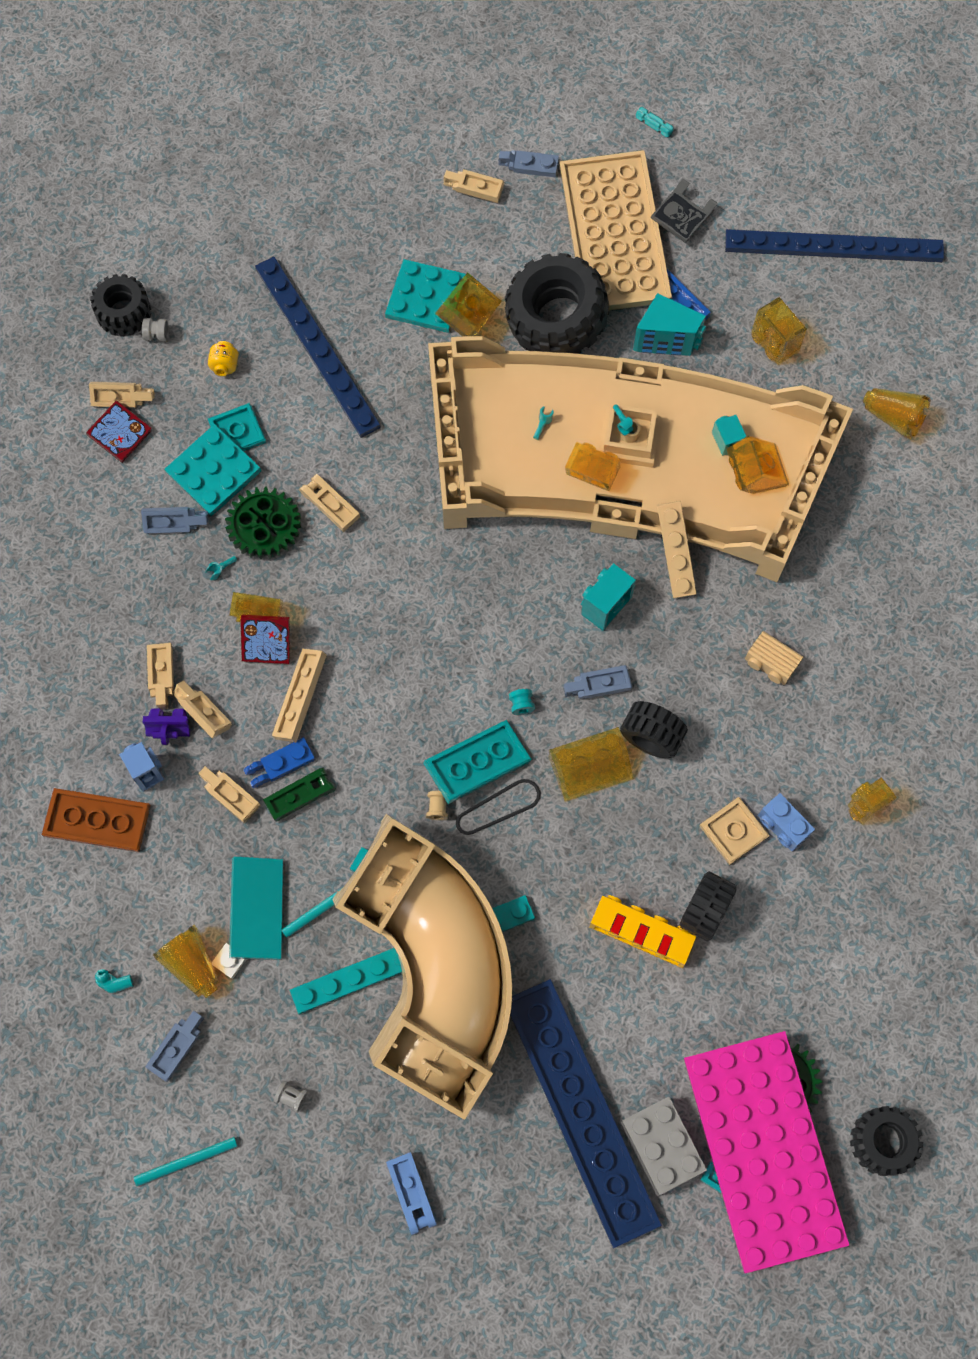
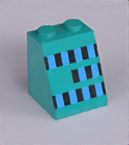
M657 293L636 328L633 350L642 353L691 356L693 350H698L704 338L702 336L706 330L704 325L706 316Z

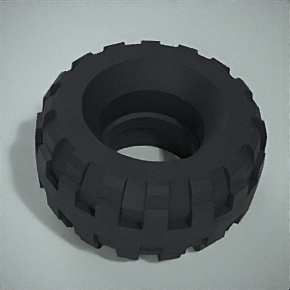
M559 253L558 256H551V254L542 255V259L535 262L532 259L525 264L522 272L518 271L511 280L512 285L509 286L505 295V313L513 336L525 350L581 354L583 348H590L597 341V336L601 335L607 325L609 300L601 275L595 268L593 269L589 266L587 261L579 257L572 258L571 255L566 253ZM557 298H568L578 303L575 311L569 317L560 321H546L538 316L546 303Z

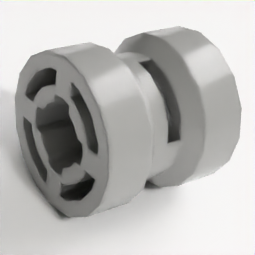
M152 318L143 319V340L151 341L157 338L159 341H168L169 323L167 319H159L158 321H154Z

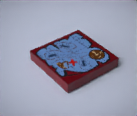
M116 400L91 426L86 435L123 463L148 436L152 428Z
M242 614L240 618L242 661L289 664L290 617Z

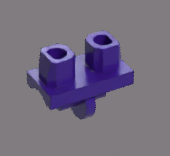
M151 708L149 715L143 716L142 723L145 726L146 736H151L153 739H161L163 746H168L169 739L190 737V726L185 709H175L172 716H165L164 711L160 708Z

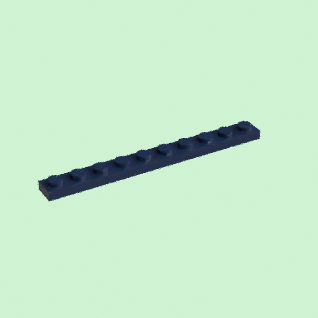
M726 229L725 252L940 263L944 259L943 240L732 229Z
M275 257L255 265L260 278L359 437L362 438L380 429L379 422Z

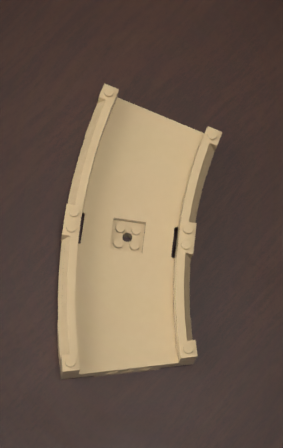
M483 336L451 337V342L428 343L444 529L467 528V518L535 517L591 522L590 532L636 539L638 530L662 535L657 505L681 501L689 542L707 546L759 564L755 574L775 582L779 580L853 411L850 407L831 401L832 395L803 385L777 389L776 392L710 374L620 357L613 358L541 351H505V347ZM617 404L626 418L630 417L633 420L632 431L634 434L624 436L620 433L617 424L621 421L613 409L614 405ZM545 406V415L551 414L553 409L552 422L545 425L538 440L534 439L533 436L540 422V409ZM737 414L747 436V441L744 449L722 456L712 434L714 422L722 416L730 417ZM596 495L637 501L642 502V507L595 500Z

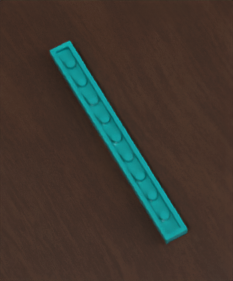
M526 895L492 908L502 932L535 919ZM392 948L290 989L298 1014L300 1015L401 974L400 960L395 948Z

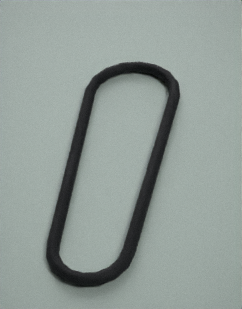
M521 779L458 815L456 819L458 831L464 835H471L533 808L540 800L539 787L529 779ZM520 783H529L536 789L537 797L531 805L472 831L461 829L459 822L464 815Z

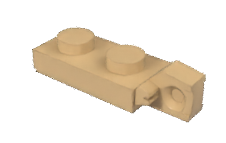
M464 169L463 172L458 171V173L446 170L443 184L445 186L452 187L457 192L498 203L504 188L503 180Z
M120 382L89 383L91 406L110 407L117 400L124 407H136L137 405H142L143 401H153V398H155L154 389L142 388L141 384Z
M172 644L147 645L148 690L151 698L156 697V706L161 710L168 709V696H173L174 690Z
M185 681L176 685L173 691L174 696L211 738L230 729L231 722L202 691H193Z
M205 766L198 773L207 782L204 786L207 792L244 824L261 806L257 800L224 772L218 771L215 775Z

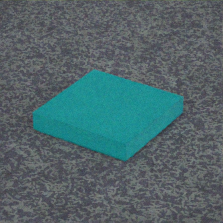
M250 403L208 418L210 427L215 424L242 451L266 443Z

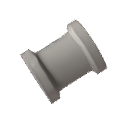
M284 1080L279 1086L273 1102L277 1104L281 1102L298 1113L308 1092L306 1090L299 1091L289 1086L288 1082Z

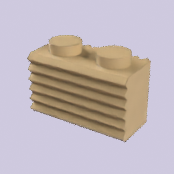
M764 631L759 635L745 657L751 668L757 671L761 669L768 674V678L777 684L782 683L783 685L787 683L803 659V656Z

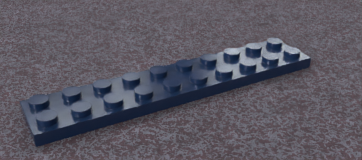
M551 979L513 995L511 1019L612 1248L614 1249L662 1226Z

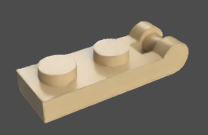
M317 474L311 478V482L308 485L304 484L299 489L305 498L309 499L343 532L360 518V513ZM317 488L321 489L317 494L314 493Z

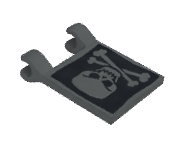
M682 179L650 218L686 243L701 224L713 213L718 203L710 199L704 208L701 209L683 196L690 183Z

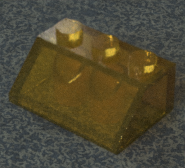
M619 727L549 749L548 758L564 802L634 779L627 747Z

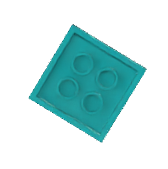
M403 259L385 312V318L449 333L467 278L466 274Z
M215 424L164 469L210 516H213L262 471Z

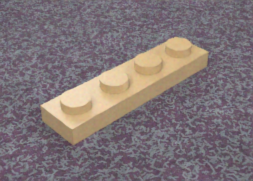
M681 501L658 504L657 508L673 598L695 595L697 592Z
M302 649L272 737L276 740L297 742L327 656L323 651Z

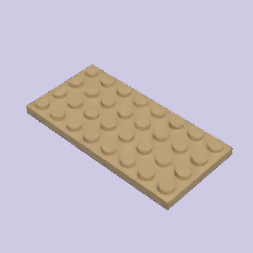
M645 151L560 161V172L574 256L587 261L589 266L593 269L595 268L601 275L608 295L609 310L650 305L657 293L672 300L659 226L657 222L650 218L656 210Z

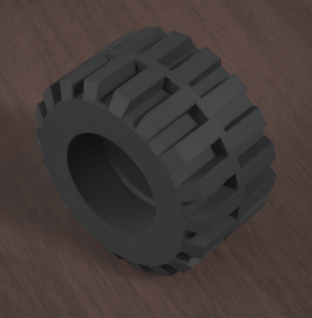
M114 274L112 278H108V276L103 278L104 282L99 281L96 284L97 288L92 290L93 296H90V301L100 327L102 326L106 332L110 331L111 335L114 336L116 333H119L120 336H125L127 332L129 335H133L134 330L137 329L138 332L142 330L143 319L151 317V305L142 283L136 281V278L133 276L128 278L127 274H122L121 276ZM119 301H131L122 309H112V306Z
M638 701L634 702L620 727V732L629 743L639 750L655 757L672 759L680 748L688 729L678 716L666 708L654 703Z
M710 871L705 873L680 921V928L707 942L711 940L737 891V885Z
M882 1106L863 1113L862 1117L855 1121L854 1124L856 1126L854 1129H851L850 1135H853V1140H850V1146H854L855 1152H852L854 1157L860 1159L859 1164L862 1167H867L868 1172L872 1174L877 1173L878 1176L903 1174L909 1168H913L916 1165L915 1161L920 1159L922 1153L919 1152V1149L923 1148L924 1143L919 1140V1137L923 1136L922 1131H917L915 1126L918 1123L915 1119L910 1120V1114L906 1111L900 1112V1108ZM881 1125L891 1127L898 1135L899 1149L893 1157L887 1158L881 1155L874 1145L873 1137L875 1130Z

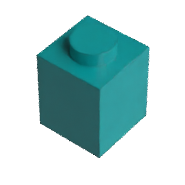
M737 414L730 417L722 416L714 422L712 434L722 456L744 449L747 436Z

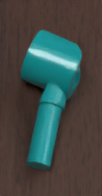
M616 404L613 406V409L621 421L617 424V428L621 434L626 436L633 430V420L630 417L626 418Z
M545 406L540 409V422L533 436L534 439L538 440L545 425L552 422L553 409L549 415L544 414Z
M233 556L221 563L211 562L205 573L213 571L214 574L210 580L214 581L219 577L222 570L236 562L237 558Z

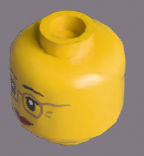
M220 341L212 345L208 357V367L218 376H226L235 372L239 355L237 349L233 344L226 341Z

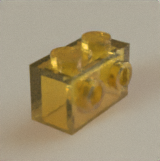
M576 442L565 470L569 476L610 491L621 466L620 459L614 453L609 451L603 453L596 450V447L584 442L580 444Z
M233 592L229 616L236 617V622H241L242 614L281 617L283 600Z
M881 777L872 784L867 781L856 789V792L850 796L852 800L847 805L850 808L848 811L855 821H859L863 825L885 811L897 797Z

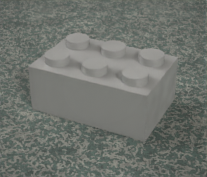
M670 1097L620 1122L656 1196L707 1171Z

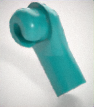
M100 969L95 974L96 984L108 993H116L134 987L130 974L116 978L105 969Z

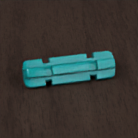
M640 107L637 110L635 117L642 122L644 120L646 125L657 132L661 131L660 134L665 137H669L672 134L674 127L668 122L665 124L663 119L652 112L648 113L649 110L644 107Z

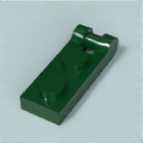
M324 767L315 770L263 799L275 822L336 790L333 782H329L326 777L328 773ZM318 781L320 787L314 790L311 784Z

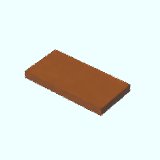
M54 788L41 835L47 838L140 852L151 805L149 803Z

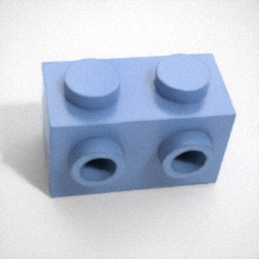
M142 742L134 743L127 746L124 752L119 754L142 792L164 780L159 771L162 765L151 747L146 749Z
M781 793L763 807L758 814L762 824L767 829H771L778 836L779 842L792 852L815 830Z

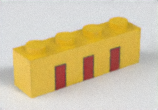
M611 895L601 897L589 928L680 968L684 967L696 936L680 928V926L676 928L669 925V921L663 917L655 915L653 918L644 914L645 910L634 905H631V907L621 904L622 901L617 897Z

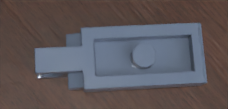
M515 150L511 152L500 151L498 163L500 166H508L514 173L556 178L559 155Z
M191 507L142 508L141 510L144 533L190 532L192 529H196L197 525H207L208 522L207 511L195 512V508Z
M627 665L581 673L580 676L574 677L575 682L565 683L563 687L565 697L578 695L579 699L625 692L632 689Z
M193 1011L187 1021L181 1019L178 1024L175 1023L145 1067L165 1082H168L197 1041L201 1033L197 1028L204 1017Z

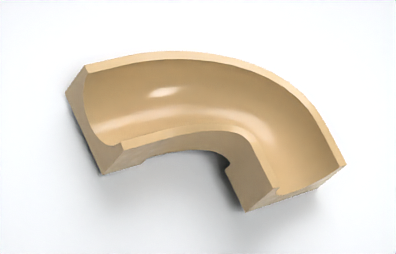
M386 814L364 859L346 885L340 891H337L332 899L336 908L378 934L385 936L394 946L402 968L403 987L400 1000L368 1052L373 1066L465 1120L493 1074L491 1068L501 1050L508 1029L512 1002V978L506 942L490 903L467 871L434 843Z

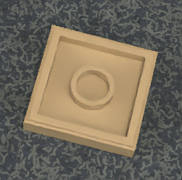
M740 797L699 825L729 865L769 837V834Z

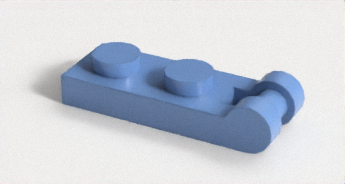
M410 1152L387 1161L386 1164L411 1235L419 1233V1229L429 1226V1228L436 1226L437 1224L412 1153ZM422 1207L424 1216L415 1219L412 1211Z

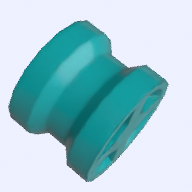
M519 689L509 693V700L513 703L511 707L513 715L527 714L535 710V704L531 701L533 696L531 689Z

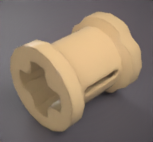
M440 791L428 792L427 797L430 798V804L426 818L431 820H447L446 800Z

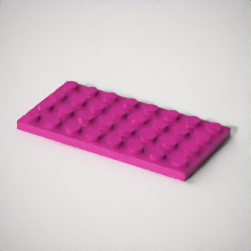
M786 1032L775 1033L683 1058L743 1272L746 1274L849 1246Z

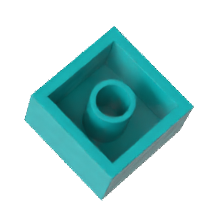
M614 563L609 569L604 568L597 577V583L594 586L589 585L582 594L584 598L581 603V615L602 631L605 630L630 601L636 583L633 577Z

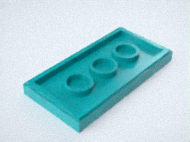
M505 720L424 760L423 764L447 803L450 804L528 764L532 759L508 721Z
M235 856L232 858L229 958L281 959L283 859Z

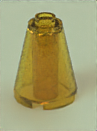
M873 388L872 391L868 390L863 399L866 410L909 440L912 439V436L915 437L927 416L924 415V408L929 409L931 402L930 397L926 395Z
M195 924L152 954L155 960L197 997L203 994L207 998L218 990L216 984L219 983V979Z

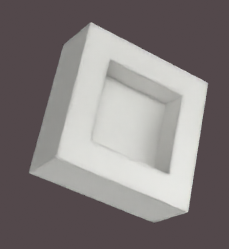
M226 943L211 965L233 979L247 959L229 958V944Z

